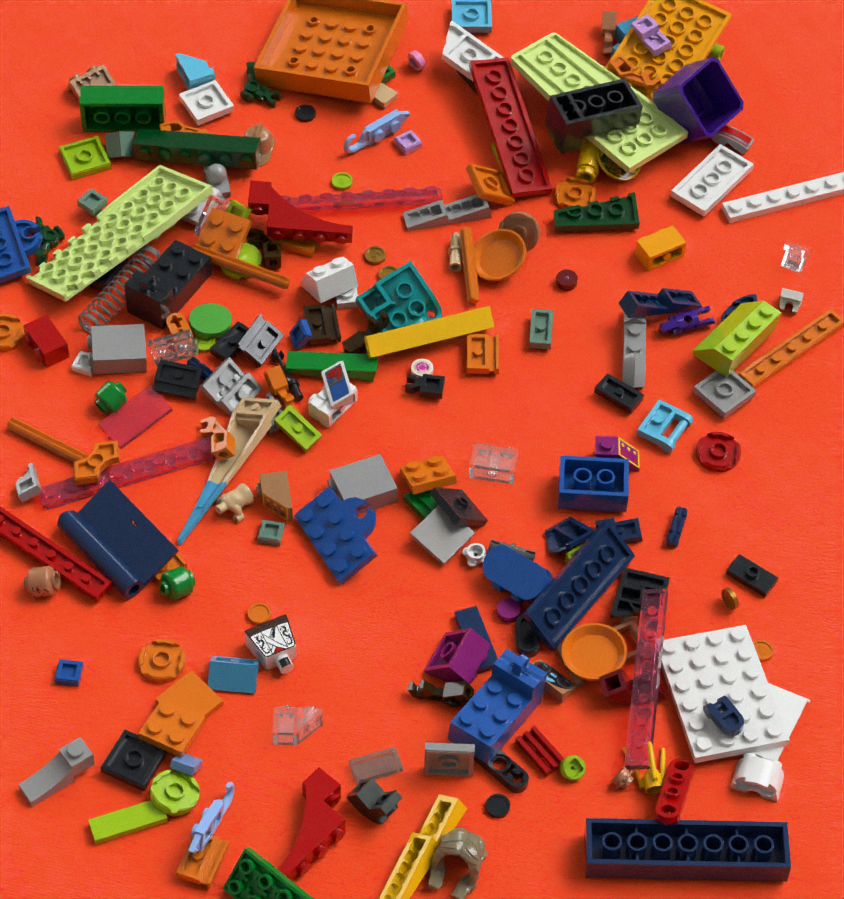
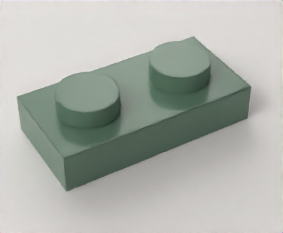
M532 309L529 348L551 350L554 310Z

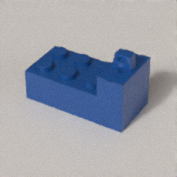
M506 649L493 664L490 678L451 720L447 739L455 744H475L474 756L488 764L541 703L547 673L529 662L530 658L523 654L518 656Z

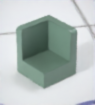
M118 131L105 134L108 158L135 157L133 148L135 132Z

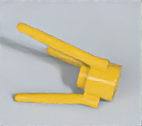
M647 743L651 769L645 771L642 778L628 749L623 747L622 750L638 780L639 788L641 790L645 789L647 794L660 793L665 780V748H661L659 773L655 765L652 743Z

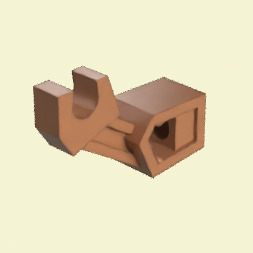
M603 11L601 35L604 36L603 55H611L612 36H615L617 19V12Z

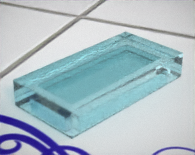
M396 747L349 760V766L356 785L361 780L369 778L375 780L403 771V765Z

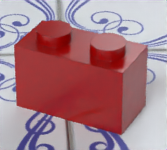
M47 315L23 325L25 333L23 340L26 346L33 349L36 360L38 362L42 361L46 368L70 357L68 343Z

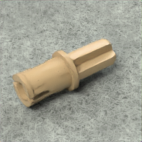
M458 232L451 235V244L448 249L450 256L449 270L453 272L462 270V250L460 234Z

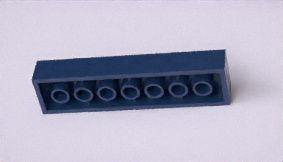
M586 818L585 877L787 882L791 870L788 822L679 820L676 824L672 823L670 825L668 823L665 825V823L660 824L656 819Z

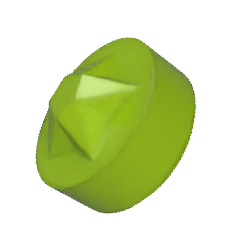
M567 756L560 763V773L567 780H579L585 774V763L578 756Z

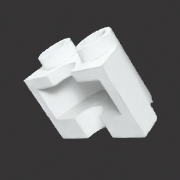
M745 753L743 758L739 759L736 764L730 788L745 793L755 791L763 798L778 802L784 780V771L781 769L782 763L775 759L767 760L760 758L754 753Z

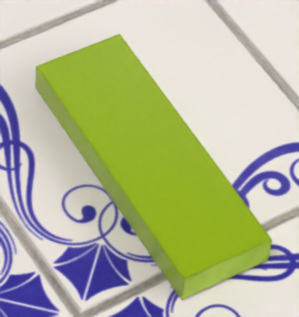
M149 800L89 819L88 822L97 845L167 823L168 819L167 815L157 809L153 802Z

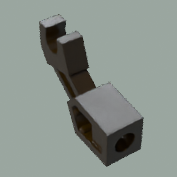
M250 229L247 235V243L257 248H262L265 269L281 268V244L273 242L260 229Z
M384 310L379 312L380 317L377 320L373 316L369 319L366 332L358 331L342 342L345 353H367L364 336L380 333L384 328H387L390 322Z
M421 680L420 686H417L414 682H409L407 690L415 698L441 701L452 708L466 705L474 694V689L466 680L445 683L443 689L435 687L426 680Z

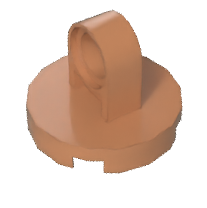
M516 211L506 215L498 229H509L518 233L526 244L527 252L537 245L541 235L540 226L536 219L523 211Z

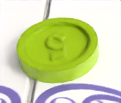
M340 172L332 177V186L337 190H348L353 184V179L348 173Z
M196 336L193 341L195 349L203 353L210 352V347L216 343L214 337L205 339Z

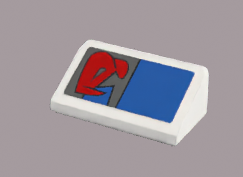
M339 361L323 370L321 375L331 408L353 404V392L344 362Z

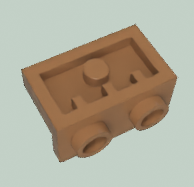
M103 64L99 67L97 65L90 67L86 71L87 73L81 76L76 74L71 77L67 90H72L80 102L81 86H116L117 84Z

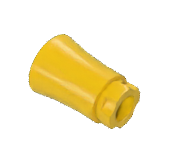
M585 137L582 139L576 167V177L593 183L600 169L596 156L597 147Z

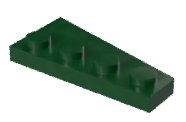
M635 192L628 193V196L623 198L615 196L611 197L610 201L601 203L593 201L588 206L581 207L576 205L553 211L555 232L639 229L640 225Z

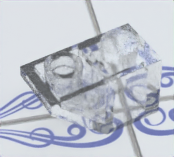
M288 705L274 707L273 745L300 744L323 725V708H316L314 706L298 708Z

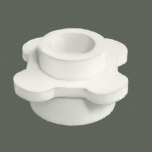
M479 543L470 544L462 552L466 556L467 564L470 567L483 563L486 556L484 546Z

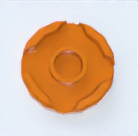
M580 177L566 178V181L559 182L555 188V201L562 209L576 205L581 207L588 206L590 202L596 201V189L586 179Z
M0 314V352H7L21 345L23 335H25L24 327L16 316Z
M156 639L141 649L138 655L139 669L142 675L151 682L169 683L176 680L183 673L186 667V655L177 642L170 639Z

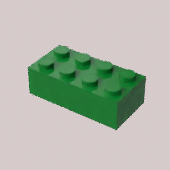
M81 86L79 105L83 132H138V129L160 130L159 124L166 123L164 86Z

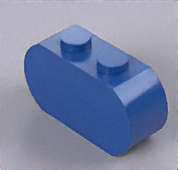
M506 545L492 548L486 554L483 561L484 575L493 581L490 586L501 592L504 589L510 591L511 595L509 597L521 604L523 600L532 604L553 580L550 571Z

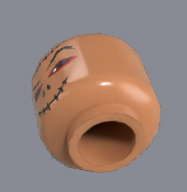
M51 566L31 568L28 571L27 577H24L25 590L29 591L30 595L35 598L53 596L61 585L58 571H55Z

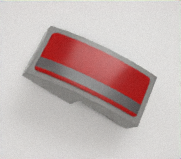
M725 125L713 137H710L719 145L725 146L726 143H729L743 155L755 140L746 133L729 125Z

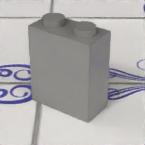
M144 324L91 326V335H87L88 348H92V352H88V365H93V374L147 372Z
M381 454L329 470L330 480H327V485L334 490L341 502L347 498L357 497L364 499L370 504L368 508L360 510L359 514L367 512L370 508L376 509L397 502L398 488Z

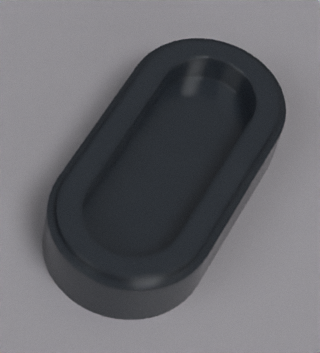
M520 615L516 620L515 627L516 650L519 655L523 654L528 658H532L539 653L540 638L525 618Z

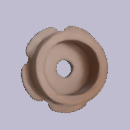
M623 767L611 781L616 785V789L620 787L625 789L633 781L634 778L631 776L633 771Z

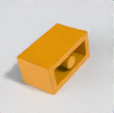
M672 225L637 240L635 255L644 267L651 271L684 257L686 241Z

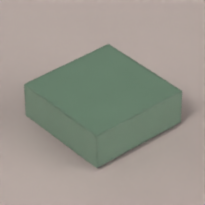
M262 519L257 538L258 543L281 546L285 523Z

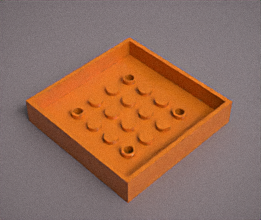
M287 0L254 66L256 80H258L260 85L271 88L372 103L409 22L407 3L389 0Z

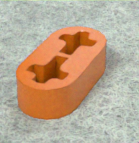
M180 313L170 314L166 319V325L175 347L182 351L191 349L194 345V337L186 318ZM175 322H177L178 325L180 324L179 328L176 327ZM183 335L184 339L187 341H183L182 339H180V336Z

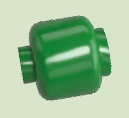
M107 381L95 393L96 401L94 403L103 413L115 414L128 401L125 394L127 389L120 382L115 384Z
M182 566L166 571L161 576V583H159L160 592L163 596H167L173 601L188 596L192 593L196 584L195 577L189 569Z

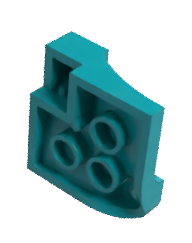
M411 261L376 282L373 287L357 296L355 300L367 319L373 316L377 320L380 317L379 312L382 310L387 313L390 322L387 328H384L381 332L442 317V309L438 300ZM433 312L435 317L429 318L427 313Z

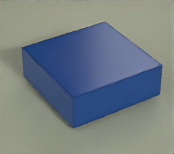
M300 319L289 332L294 349L302 350L313 337L308 322L304 319Z
M59 659L55 684L79 687L84 667L83 662Z

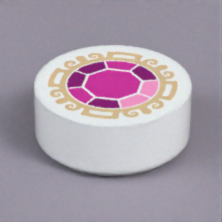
M417 359L411 365V374L419 379H422L423 374L433 375V364L427 359Z

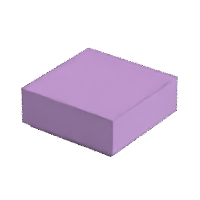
M412 130L394 137V143L404 155L422 148V141Z

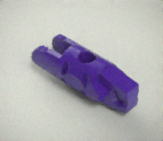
M705 306L670 316L668 321L661 323L658 328L661 335L673 332V335H678L715 324L714 318H707L699 321V315L711 311L710 306Z

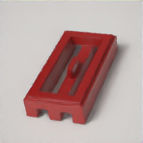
M536 726L531 727L529 732L525 731L523 736L520 737L519 735L516 737L515 743L545 776H548L560 767L564 757ZM527 740H528L529 743L537 750V753H538L541 757H543V758L545 759V761L550 765L549 768H548V767L544 764V762L536 755V753L528 746V744L526 743Z

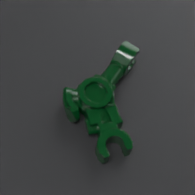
M246 62L248 80L244 86V91L240 92V96L249 103H252L255 99L261 102L264 100L269 107L275 108L276 101L273 99L280 101L281 93L270 91V88L260 85L255 77V62Z
M37 216L35 217L36 224L39 226L43 237L42 247L37 249L35 257H38L36 264L40 265L42 262L47 263L49 250L55 248L59 240H64L65 235L58 225L51 229L48 225L44 226L42 219Z

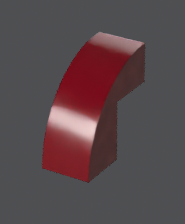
M620 668L599 677L605 699L614 704L638 706L666 699L661 680L654 671L631 680Z

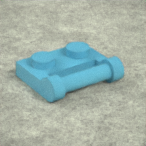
M659 399L637 429V435L661 446L665 452L671 453L675 448L678 438L685 428L692 424L694 419L690 414ZM674 419L678 420L679 423L668 438L663 436Z

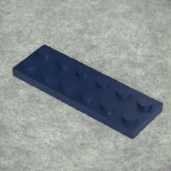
M604 521L522 614L549 650H555L568 633L624 570V567L635 557L634 553L609 521Z

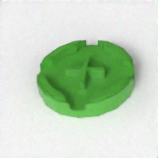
M201 304L195 307L189 315L190 329L195 335L205 339H210V337L214 336L215 339L221 338L232 327V315L227 308L219 304Z

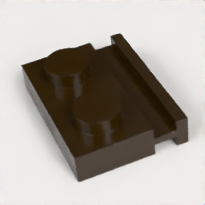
M331 303V306H325V304L303 306L304 319L307 320L313 336L309 340V345L328 344L336 340L341 342V333L334 303Z

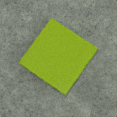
M98 136L59 147V152L72 180L112 169L110 160Z

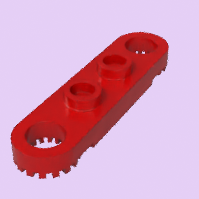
M677 758L669 764L655 808V819L660 824L665 823L667 825L669 823L672 825V823L676 824L680 820L694 773V764L690 760Z

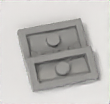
M230 357L225 359L199 387L212 402L230 416L243 397L254 398L263 389L249 372L243 373Z

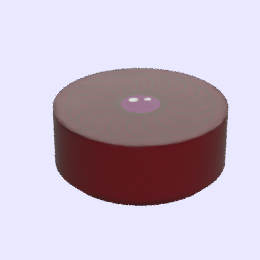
M565 269L558 272L556 285L560 289L569 291L577 286L578 276L574 271Z

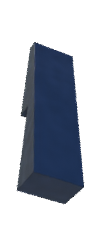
M662 288L658 294L627 291L618 302L628 318L688 312L702 308L701 303L692 291Z

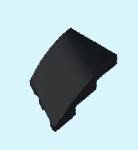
M624 567L610 618L661 610L670 578Z

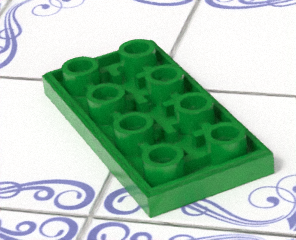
M250 847L244 848L222 888L234 899H314Z

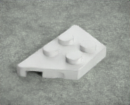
M453 21L450 22L441 59L473 81L469 69L470 61L504 58Z

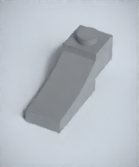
M81 737L60 748L59 753L50 762L28 779L18 784L19 790L33 807L75 782L74 776L95 764L93 753Z

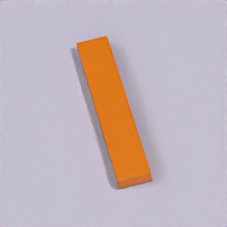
M829 309L737 374L754 389L758 388L844 327V319L832 309Z

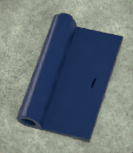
M110 479L78 513L74 510L65 511L58 518L57 526L107 579L112 581L114 587L126 599L135 597L179 551Z

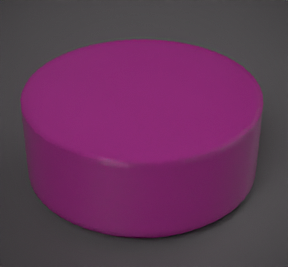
M511 598L501 600L497 605L498 618L507 623L516 621L520 616L521 608L519 603Z

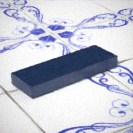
M477 606L455 611L454 617L459 630L472 628L491 644L487 652L488 656L480 664L476 671L477 674L492 670L493 664L498 657Z

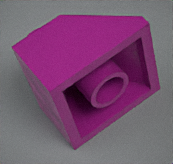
M472 628L446 632L425 667L424 672L446 682L466 680L470 684L476 678V671L480 664L486 660L491 644Z

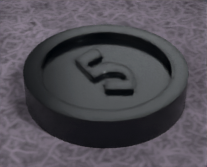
M300 105L295 110V116L301 122H310L315 118L316 111L311 105Z
M501 794L491 795L486 801V812L493 818L505 817L510 811L509 799Z

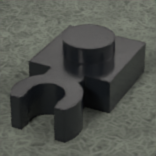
M423 374L422 379H419L415 375H407V383H412V385L406 384L405 392L415 393L420 391V397L442 399L445 376Z

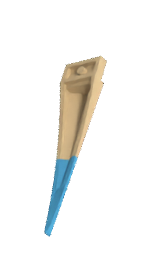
M243 397L234 409L227 430L236 439L235 455L223 461H219L216 458L203 491L177 539L179 546L185 541L271 428V420L281 408L278 400Z

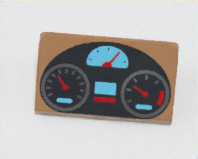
M541 659L531 663L547 673L544 691L560 703H563L577 689L574 683Z

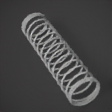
M148 245L140 248L137 254H134L132 259L128 261V264L124 265L123 269L118 272V275L113 277V280L108 283L107 287L103 288L102 292L97 295V298H94L92 303L88 304L87 309H84L79 314L78 321L84 330L91 334V326L86 322L84 316L93 320L97 326H107V321L110 322L113 320L112 316H117V310H122V305H126V302L121 303L117 297L111 294L109 288L116 290L120 296L125 298V295L115 287L114 283H118L124 288V284L121 283L119 277L126 279V281L128 280L124 272L133 274L129 266L144 273L140 268L136 267L134 261L140 262L148 270V265L152 266L155 262L144 255L143 250L150 251L159 258L161 254L155 248ZM139 255H141L142 259H143L147 264H145L144 262H142V261L140 260ZM104 294L110 295L116 302L120 304L121 308H115V306L105 298ZM99 299L106 301L116 313L111 314L101 305ZM94 305L100 306L107 314L110 315L111 319H105V317L95 309ZM89 310L96 312V314L100 318H102L106 324L101 325L100 322L93 315L90 314Z

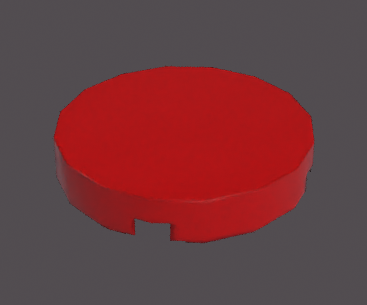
M724 432L708 433L707 436L699 439L696 446V458L699 463L706 469L714 472H726L733 469L741 457L740 444L734 440L733 436Z

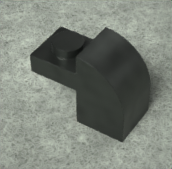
M373 778L361 780L346 798L369 820L377 824H383L398 808L397 803L402 799V796L396 790L384 792Z

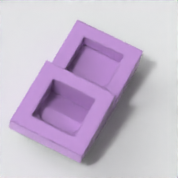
M648 14L631 23L639 39L654 56L672 48L671 41L660 32L659 24Z

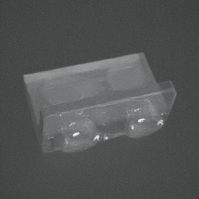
M190 329L148 341V348L156 366H158L160 359L175 362L199 355V343L197 339L194 340Z

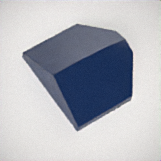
M569 517L545 530L547 550L551 554H557L571 549L589 539L595 530Z

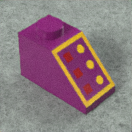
M595 437L594 457L629 459V471L640 470L639 450L620 437Z

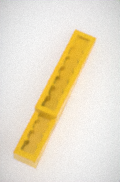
M490 306L364 336L368 357L372 358L495 326Z
M438 795L419 833L412 832L379 899H410L432 865V856H434V852L440 845L441 836L455 829L467 810L458 798Z

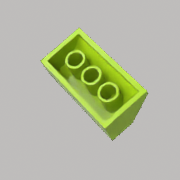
M765 301L741 303L692 350L691 354L725 377H728L776 330L782 312Z

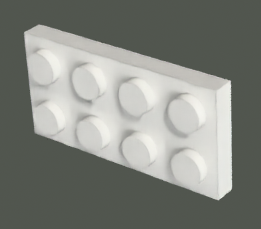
M720 144L671 190L670 196L700 215L705 216L753 170L754 164Z

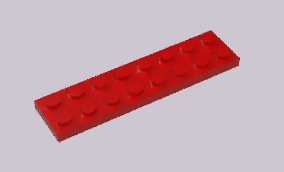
M509 57L470 61L469 69L511 197L551 194L553 188Z

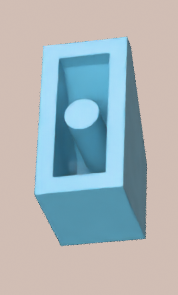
M180 53L175 54L176 69L188 90L216 79L213 68H209L205 60Z

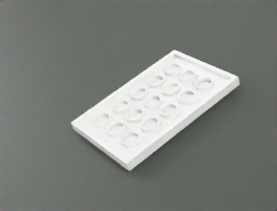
M746 625L655 641L654 646L659 651L657 656L694 763L789 746L790 739ZM725 695L744 718L742 732L736 736L725 735L712 719L706 717L703 706L708 703L714 704L718 698Z

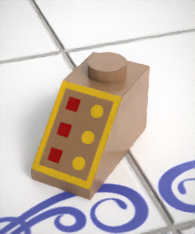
M287 471L259 474L260 483L256 484L257 497H262L263 506L286 521H293Z

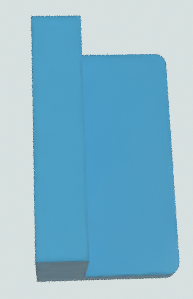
M212 656L209 661L208 686L212 690L255 693L260 660Z

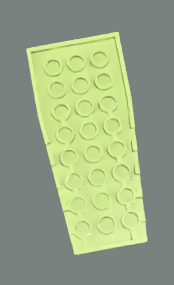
M159 165L96 216L98 220L92 226L90 223H87L82 228V235L77 239L75 236H72L67 241L69 244L67 248L63 251L57 249L53 253L54 259L48 263L42 262L38 266L40 271L33 277L27 275L26 278L29 284L63 301L69 300L151 240L159 238L161 233L174 226L178 220L189 214L193 208L204 202L207 197L214 193L212 186Z

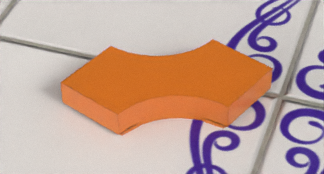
M118 441L95 443L94 449L89 456L73 463L75 485L98 483L99 476L105 468L120 463Z

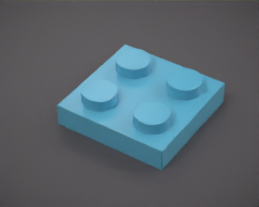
M452 0L453 22L469 33H492L491 0Z

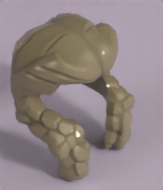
M461 827L442 835L440 845L434 852V856H432L428 888L435 891L443 885L444 874L446 873L443 857L446 855H456L468 864L470 872L465 874L461 881L457 883L451 896L454 899H465L470 891L476 889L481 864L488 855L487 850H485L484 840L479 835Z

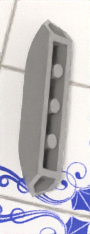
M623 311L622 382L633 388L645 387L646 316L628 318Z

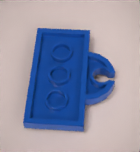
M10 206L0 209V284L32 273L27 256L35 253L43 241L39 226L31 220L21 219L15 221ZM30 233H36L32 237H26Z
M328 486L294 514V517L336 580L343 585L378 556L367 540L375 527L376 513L370 508L365 516L359 519L358 514L360 510L368 508L370 504L364 499L357 497L347 498L341 502L334 490Z

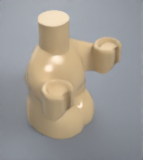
M241 483L234 490L229 491L227 494H222L221 497L216 499L218 505L215 506V510L218 514L226 510L233 511L235 513L233 520L239 523L245 519L241 507L251 505L254 502L253 494L246 484Z

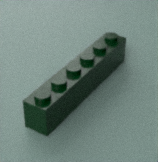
M138 129L133 142L135 160L204 166L216 163L229 168L257 170L262 155L261 140L258 137Z

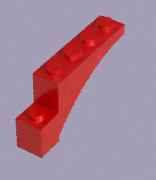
M250 180L248 208L252 209L251 213L255 215L268 214L267 237L277 240L283 238L295 241L314 240L318 243L326 241L336 242L337 244L352 243L353 226L337 224L309 215L285 200L272 187V182Z
M320 767L302 782V795L306 798L302 826L289 855L278 869L293 882L299 875L303 876L306 874L311 864L317 858L321 859L327 853L329 846L334 842H339L346 833V819L333 809L341 799V784Z

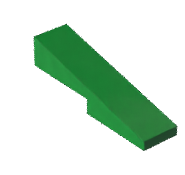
M288 351L285 372L322 378L321 372L339 361H343L348 378L373 382L377 372L378 356L369 358L368 354Z

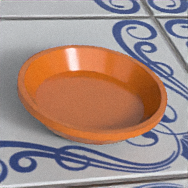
M496 229L481 236L474 244L477 275L487 281H501L514 275L522 267L526 259L527 249L522 237L509 229Z
M587 623L574 628L565 637L561 650L562 660L566 668L578 678L588 681H600L599 677L620 668L622 669L627 658V646L622 635L614 628L602 623Z

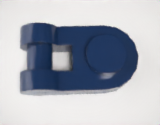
M725 695L718 698L716 703H708L703 706L706 717L712 719L725 735L736 736L742 732L744 718Z

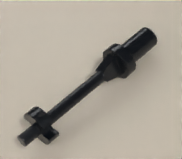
M273 349L271 354L272 361H278L287 378L289 391H291L296 401H301L304 396L299 389L300 384L298 380L293 379L288 372H285V365L282 361L284 359L283 352L280 350L278 353L276 349Z

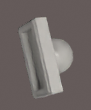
M216 163L210 166L203 165L206 183L220 190L223 195L221 198L231 197L225 167Z

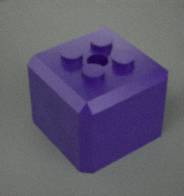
M714 57L684 65L653 92V101L658 110L675 120L688 131L687 138L680 142L682 144L713 137L743 110L744 105L742 98L720 61Z

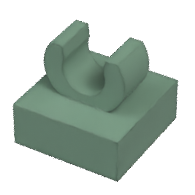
M92 188L77 200L78 206L94 217L108 204L107 198Z

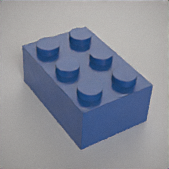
M560 455L558 509L627 511L629 459Z

